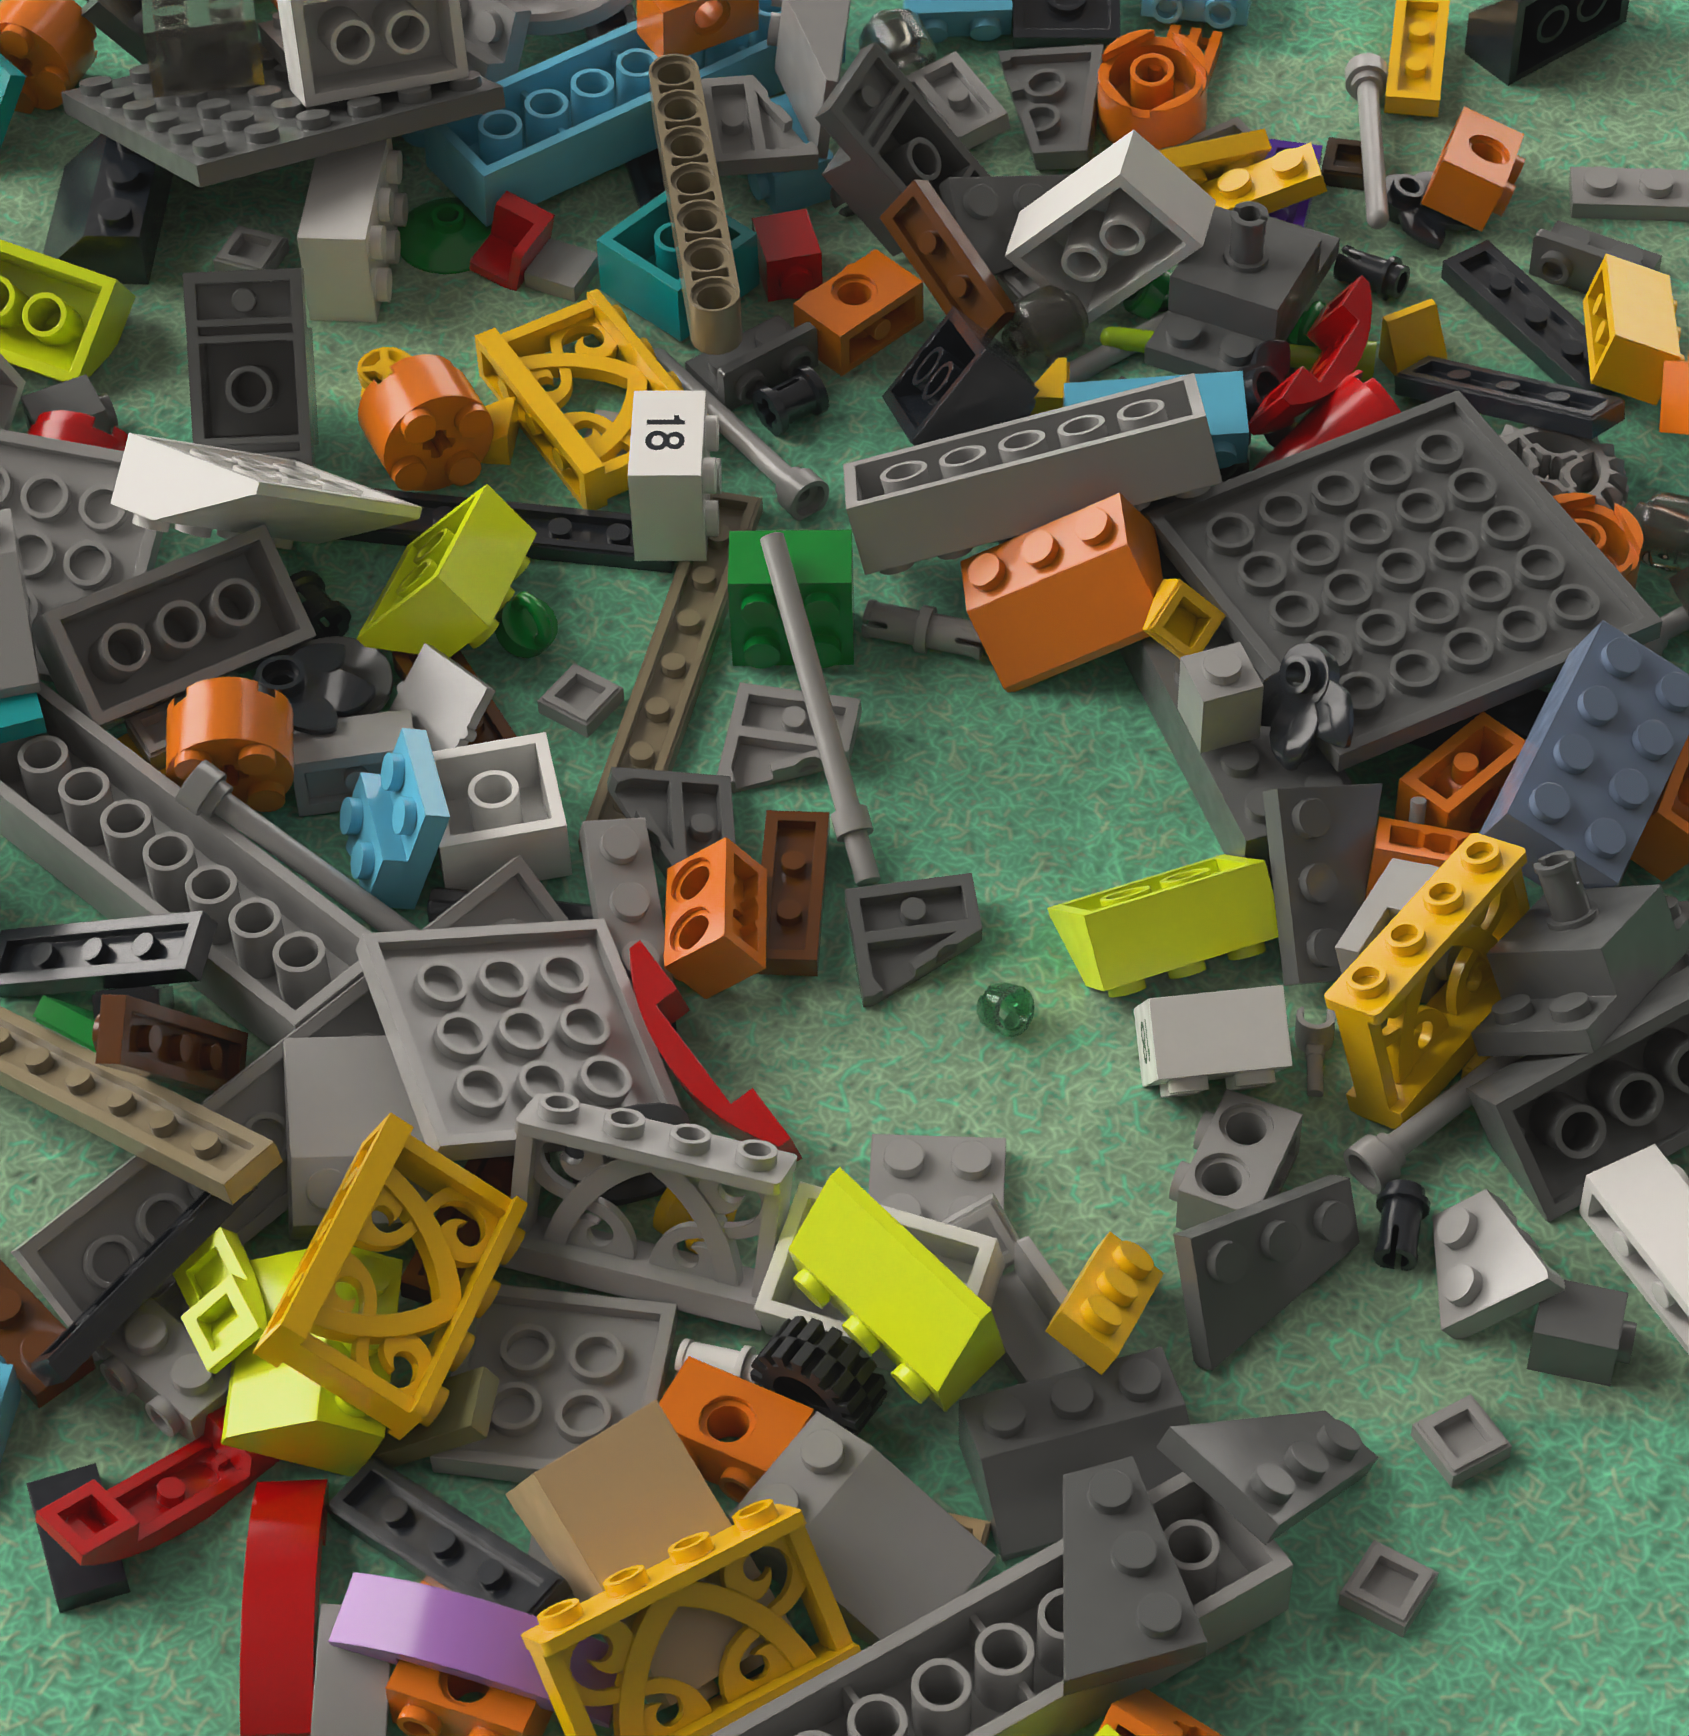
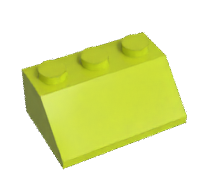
M0 239V354L13 366L59 382H65L85 374L89 378L109 357L118 344L136 296L117 279Z
M485 484L407 545L356 639L364 647L419 654L424 643L434 646L449 658L467 644L473 649L479 647L497 629L499 622L495 619V616L513 597L515 591L510 586L528 567L530 559L526 554L537 533L488 484Z
M1226 854L1047 908L1049 916L1085 985L1101 991L1107 990L1111 998L1126 996L1147 988L1145 978L1164 972L1168 973L1169 979L1183 978L1200 973L1207 969L1205 960L1227 953L1228 960H1240L1259 955L1266 951L1265 941L1278 938L1274 893L1265 860Z
M841 1167L833 1172L788 1248L798 1270V1273L792 1279L798 1288L820 1309L831 1302L847 1318L841 1325L843 1330L862 1347L865 1353L872 1356L880 1349L897 1366L891 1372L893 1378L915 1401L922 1404L930 1397L946 1412L1006 1353L992 1309Z
M353 1247L351 1253L363 1263L374 1282L377 1292L376 1314L398 1313L403 1260ZM307 1249L249 1260L263 1298L267 1325ZM337 1282L335 1291L341 1299L349 1301L356 1297L355 1305L351 1312L358 1313L359 1299L356 1289L347 1282ZM314 1335L350 1358L352 1343L334 1341ZM260 1338L232 1360L221 1440L222 1445L345 1476H354L370 1459L384 1439L386 1426L285 1363L276 1368L255 1355L253 1352ZM380 1344L370 1345L369 1361L373 1372L390 1383L391 1375L383 1369L379 1362L378 1348Z

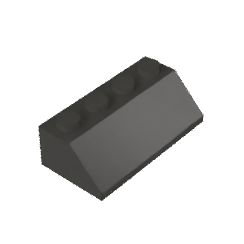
M1689 966L1659 982L1595 1053L1526 1055L1466 1088L1492 1148L1547 1222L1558 1218L1581 1204L1587 1174L1653 1144L1659 1148L1665 1157L1689 1145Z

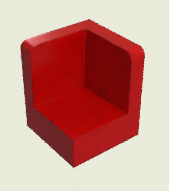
M506 190L495 204L491 234L472 256L469 266L470 270L504 288L517 291L525 281L524 272L551 238L555 215Z

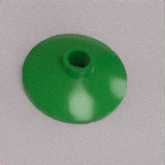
M458 197L442 198L424 203L408 213L405 227L398 226L396 229L400 234V256L411 266L429 273L457 274L470 271V260L491 234L492 225L486 227Z

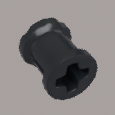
M803 365L793 371L792 378L772 388L763 386L757 389L752 394V403L761 423L777 437L789 429V424L810 413L818 416L826 412L829 408V397L818 374L811 367Z
M302 570L292 574L290 579L296 592H300L306 599L302 605L316 633V636L311 640L331 636H344L348 632L351 620V613L343 603L333 601L325 592V583L317 573L311 570ZM325 617L330 623L329 627H325L320 619Z

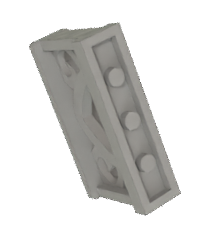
M552 1092L534 1095L516 1117L514 1130L516 1133L511 1199L518 1196L528 1202V1206L518 1224L526 1233L511 1260L506 1265L502 1266L500 1264V1266L630 1299L677 1304L678 1311L761 1331L763 1327L754 1311V1306L789 1213L793 1173L796 1170L797 1155L778 1150L776 1146L763 1140L750 1139L739 1141L711 1134L708 1129L696 1124L672 1125L647 1119L642 1113L633 1109L615 1108L609 1110L580 1103L576 1097L566 1093ZM546 1142L583 1150L584 1157L582 1159H574L566 1154L564 1150L559 1155L560 1163L565 1172L574 1179L580 1180L576 1185L560 1177L550 1167L544 1154ZM651 1172L675 1194L694 1221H687L673 1226L661 1236L656 1244L637 1240L634 1229L624 1213L613 1203L601 1197V1195L627 1179ZM722 1184L757 1192L761 1200L760 1213L746 1221H728L725 1214L734 1212L744 1200L745 1195L731 1197L723 1190ZM540 1185L564 1199L552 1219L538 1216ZM585 1210H588V1211L594 1213L595 1215L590 1214V1213H584V1211H585ZM603 1219L611 1226L613 1234L592 1229L591 1226L598 1225ZM759 1235L755 1268L742 1266L735 1239H746ZM688 1239H704V1242H694L690 1247L697 1254L677 1250L678 1242Z

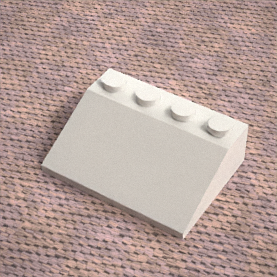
M134 433L128 434L110 503L134 513L132 523L159 532H168L170 523H174L176 530L202 538H210L212 529H216V535L229 539L265 524L275 546L289 550L292 549L293 541L320 544L417 520L420 518L422 511L420 506L296 460Z

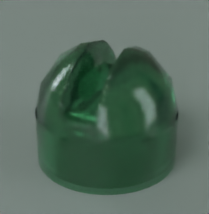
M1002 982L993 983L987 987L984 994L979 996L976 1009L980 1023L991 1032L1007 1037H1016L1025 1032L1031 1024L1035 1006L1033 997L1028 989L1012 983ZM1000 1009L1008 1013L1004 1020L999 1015Z

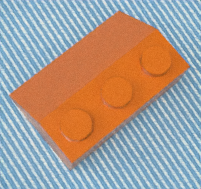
M1117 493L960 561L967 614L1004 690L1007 692L1019 691L1149 637L1143 631V627L1156 590L1163 581L1157 537L1153 524L1121 493Z

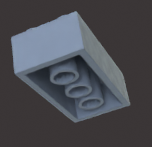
M1602 620L1569 653L1479 834L1523 847L1526 851L1527 863L1522 867V873L1540 886L1541 883L1538 875L1535 873L1533 864L1539 863V858L1561 850H1571L1575 853L1576 864L1585 889L1616 886L1689 736V674Z

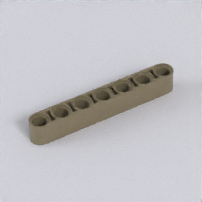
M668 54L657 58L649 66L652 117L687 321L693 346L700 352L709 355H721L736 349L742 342L740 288L699 67L696 61L689 56Z

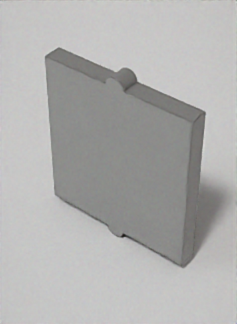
M424 643L405 681L397 685L398 695L389 711L411 710L413 728L427 731L432 751L467 746L469 742H473L476 739L477 733L475 729L496 690L434 646Z

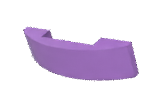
M353 1573L328 1641L331 1646L395 1665L401 1659L535 1699L540 1708L555 1712L531 1653L526 1649L521 1637L522 1633L539 1625L537 1616L430 1585L386 1576ZM589 1636L576 1645L571 1656L570 1668L573 1677L582 1686L590 1689H603L615 1686L617 1673L610 1674L593 1668L586 1660L596 1661L602 1659L607 1654L608 1643ZM613 1704L606 1706L584 1705L591 1723L610 1728L613 1719Z

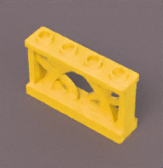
M597 288L587 292V299L502 334L496 328H492L475 335L479 376L498 400L516 397L519 427L582 508L589 510L600 509L608 505L607 499L629 490L628 464L634 391H684L678 376L673 371L666 372L657 361L649 341L645 337L638 338L629 327L622 308L618 304L611 305ZM593 334L602 345L595 348L587 347L584 345V337ZM578 340L575 344V353L563 352L562 348L564 345ZM553 378H560L561 383L556 390L547 392L541 386L548 384L554 387ZM572 378L601 381L627 389L625 400L616 419L612 422L601 415L590 412L563 413L560 409L566 405L573 392ZM589 428L592 429V434L582 438L578 430ZM622 449H624L626 452H628V453H625V454H623V455H621V456L616 457L617 454H618Z
M1479 833L1470 834L1324 994L1326 1007L1335 1011L1353 1082V1087L1346 1093L1349 1109L1365 1119L1396 1129L1435 1100L1477 1052L1471 1032L1490 1014L1492 1006L1501 1000L1486 953L1530 909L1522 873V867L1527 863L1526 851L1523 847ZM1451 946H1463L1454 962L1449 980L1446 981L1426 1005H1419L1430 969ZM1388 1018L1387 1026L1382 1029L1381 1024Z
M390 1112L362 1142L253 1353L276 1368L285 1363L389 1428L388 1434L401 1440L418 1423L428 1427L445 1405L450 1391L442 1386L443 1381L449 1370L454 1372L459 1368L474 1344L476 1337L468 1332V1329L474 1317L480 1318L487 1311L500 1289L501 1283L493 1278L499 1264L502 1266L506 1265L524 1239L526 1231L520 1228L518 1224L528 1206V1202L518 1196L511 1199L411 1135L414 1127ZM405 1177L432 1193L433 1196L425 1202ZM449 1206L459 1210L478 1223L480 1228L479 1242L477 1245L470 1247L459 1241L456 1234L457 1228L463 1227L467 1221L450 1219L440 1226L433 1214L440 1208ZM372 1212H382L388 1219V1227L398 1217L404 1226L394 1232L384 1233L374 1225ZM412 1238L427 1274L432 1302L405 1312L376 1314L377 1292L374 1282L366 1267L351 1253V1250L355 1246L374 1252L390 1251L402 1246ZM456 1267L466 1268L461 1281H459ZM337 1282H347L356 1289L359 1299L358 1313L351 1312L354 1308L356 1297L349 1301L341 1299L335 1291ZM436 1331L427 1348L419 1337ZM314 1335L334 1341L352 1343L350 1358ZM380 1344L378 1348L379 1362L389 1375L395 1371L394 1357L400 1356L407 1359L412 1367L410 1385L397 1388L376 1375L369 1361V1346Z
M772 1499L752 1503L733 1514L734 1525L713 1536H710L709 1532H700L685 1537L668 1548L670 1558L648 1569H645L644 1565H635L618 1571L604 1580L603 1586L605 1591L582 1603L577 1598L564 1600L540 1612L537 1615L539 1625L521 1634L526 1649L531 1653L565 1736H597L584 1705L606 1706L612 1704L614 1736H709L860 1652L859 1644L852 1641L805 1527L806 1520L801 1509L779 1503L774 1504ZM764 1546H771L780 1551L786 1559L787 1577L782 1591L765 1607L757 1602V1600L761 1599L770 1587L771 1568L765 1566L764 1571L758 1578L749 1580L744 1574L743 1564L752 1552ZM719 1570L721 1586L698 1581ZM800 1596L820 1641L810 1647L781 1618L795 1605ZM679 1606L714 1611L744 1625L731 1638L722 1655L718 1673L720 1694L708 1701L695 1688L680 1680L662 1676L648 1677L659 1640ZM639 1611L631 1629L620 1621ZM595 1634H603L607 1638L609 1645L607 1654L600 1660H586L593 1668L610 1674L617 1673L615 1686L603 1689H590L582 1686L575 1680L571 1672L570 1662L573 1650L581 1640ZM760 1636L766 1642L756 1646L749 1654L762 1656L764 1669L761 1673L747 1679L740 1671V1661L744 1652ZM659 1693L673 1694L679 1704L677 1716L661 1725L656 1715L659 1706L663 1703L651 1702L644 1705L645 1696Z

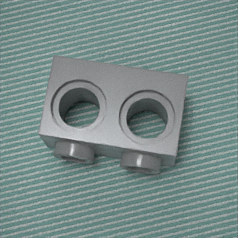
M1226 1089L1216 1112L1213 1113L1206 1110L1200 1119L1193 1142V1148L1197 1151L1192 1162L1181 1161L1172 1179L1169 1199L1177 1202L1176 1228L1185 1230L1280 1194L1299 1153L1303 1114Z

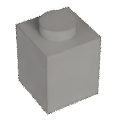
M1241 642L1180 657L1177 709L1199 752L1203 753L1260 738L1264 686Z

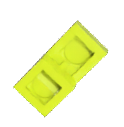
M219 1227L173 1273L190 1308L181 1316V1319L207 1371L217 1374L260 1338L267 1327L261 1291L238 1235Z

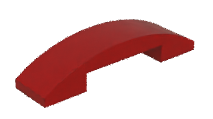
M1362 275L1325 305L1306 334L1322 350L1321 354L1310 371L1301 366L1264 398L1248 422L1249 432L1253 435L1272 433L1293 424L1337 389L1342 380L1354 371L1368 342L1372 318L1370 283Z
M641 940L629 948L630 970L639 1010L658 1051L685 1092L716 1125L736 1140L756 1139L767 1141L776 1146L778 1150L797 1155V1161L802 1159L790 1136L753 1088L733 1103L728 1101L671 1025L690 1011L680 992Z
M225 1404L206 1415L203 1436L108 1490H105L95 1479L89 1481L36 1511L35 1522L81 1566L118 1561L150 1550L203 1522L281 1459L222 1445Z
M328 1479L263 1481L256 1484L249 1519L242 1592L240 1736H311L322 1546H326L328 1512L325 1506L328 1504L329 1497Z

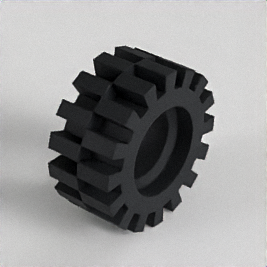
M795 1316L793 1320L787 1319L752 1362L751 1380L759 1383L758 1385L813 1408L814 1414L818 1411L858 1436L887 1397V1390L883 1388L886 1384L884 1376L873 1372L877 1368V1364L871 1357L862 1358L858 1354L862 1347L854 1340L850 1344L841 1339L843 1332L832 1326L829 1331H826L821 1320L812 1318L807 1322L804 1316Z

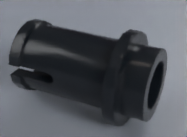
M1346 245L1342 248V254L1339 253L1336 258L1333 276L1335 280L1353 283L1362 275L1370 283V288L1376 292L1377 297L1387 301L1389 297L1398 299L1403 295L1409 282L1410 268L1403 265L1399 257L1391 256L1387 260Z
M1405 1179L1392 1180L1377 1195L1376 1208L1381 1213V1220L1373 1260L1380 1267L1394 1269L1397 1254L1402 1255L1401 1270L1409 1271L1417 1266L1421 1220L1429 1215L1431 1203L1425 1196V1189L1414 1181Z

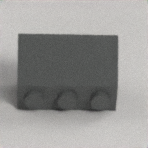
M1162 1346L1116 1358L1102 1375L1090 1366L959 1400V1446L986 1519L991 1522V1532L1002 1562L1042 1551L1063 1539V1475L1133 1456L1145 1488L1149 1491L1183 1472L1156 1448L1169 1427L1190 1425L1185 1401Z

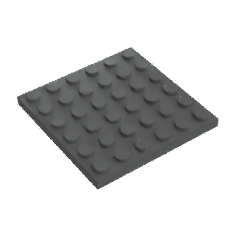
M254 39L233 42L228 45L229 51L213 55L210 52L204 51L187 53L179 57L180 63L162 67L160 64L138 65L129 70L130 75L116 79L108 76L89 77L79 82L80 88L61 92L65 114L199 188L506 108L503 86L482 77L478 71H468L469 77L305 107L290 90L288 72L266 50L259 40Z
M1459 390L1212 486L1202 495L1193 498H1181L1146 512V519L1153 524L1160 549L1190 587L1225 614L1221 626L1235 643L1241 642L1252 665L1264 680L1280 670L1285 654L1293 646L1300 643L1318 644L1335 657L1340 669L1339 683L1350 693L1353 703V737L1349 748L1333 746L1318 737L1314 743L1337 772L1555 682L1569 653L1602 620L1642 645L1660 638L1663 620Z

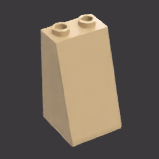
M657 1399L534 1472L505 1494L554 1568L566 1579L573 1591L574 1597L579 1599L580 1603L605 1591L603 1586L604 1580L616 1572L635 1565H644L645 1569H648L670 1558L668 1548L677 1541L700 1532H709L710 1536H713L732 1526ZM749 1555L743 1564V1571L746 1577L752 1580L758 1578L761 1573ZM719 1570L698 1581L721 1586ZM770 1588L761 1599L757 1600V1602L765 1607L775 1599ZM679 1606L659 1640L648 1677L662 1676L680 1680L695 1688L708 1700L720 1692L713 1679L718 1676L720 1661L727 1644L744 1625L714 1611ZM639 1611L620 1621L631 1629ZM782 1616L781 1618L793 1628L787 1616ZM601 1634L605 1642L608 1643L607 1638ZM760 1636L748 1647L741 1658L739 1666L743 1676L764 1664L762 1656L749 1654L756 1646L766 1642ZM659 1693L645 1696V1700L648 1703H663L657 1711L675 1703L679 1708L678 1700L673 1694Z

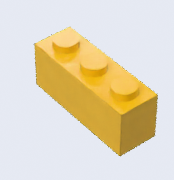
M1606 254L1583 300L1591 384L1656 406L1662 395L1664 361H1685V355L1680 353L1681 327H1678L1676 324L1677 300L1673 299L1670 275Z

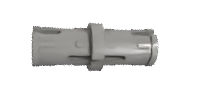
M869 599L863 619L869 620V622L862 625V636L865 638L873 637L913 645L914 652L927 654L928 649L973 657L976 660H981L985 649L969 619L938 614L937 607L923 605L918 610L882 603L874 599Z

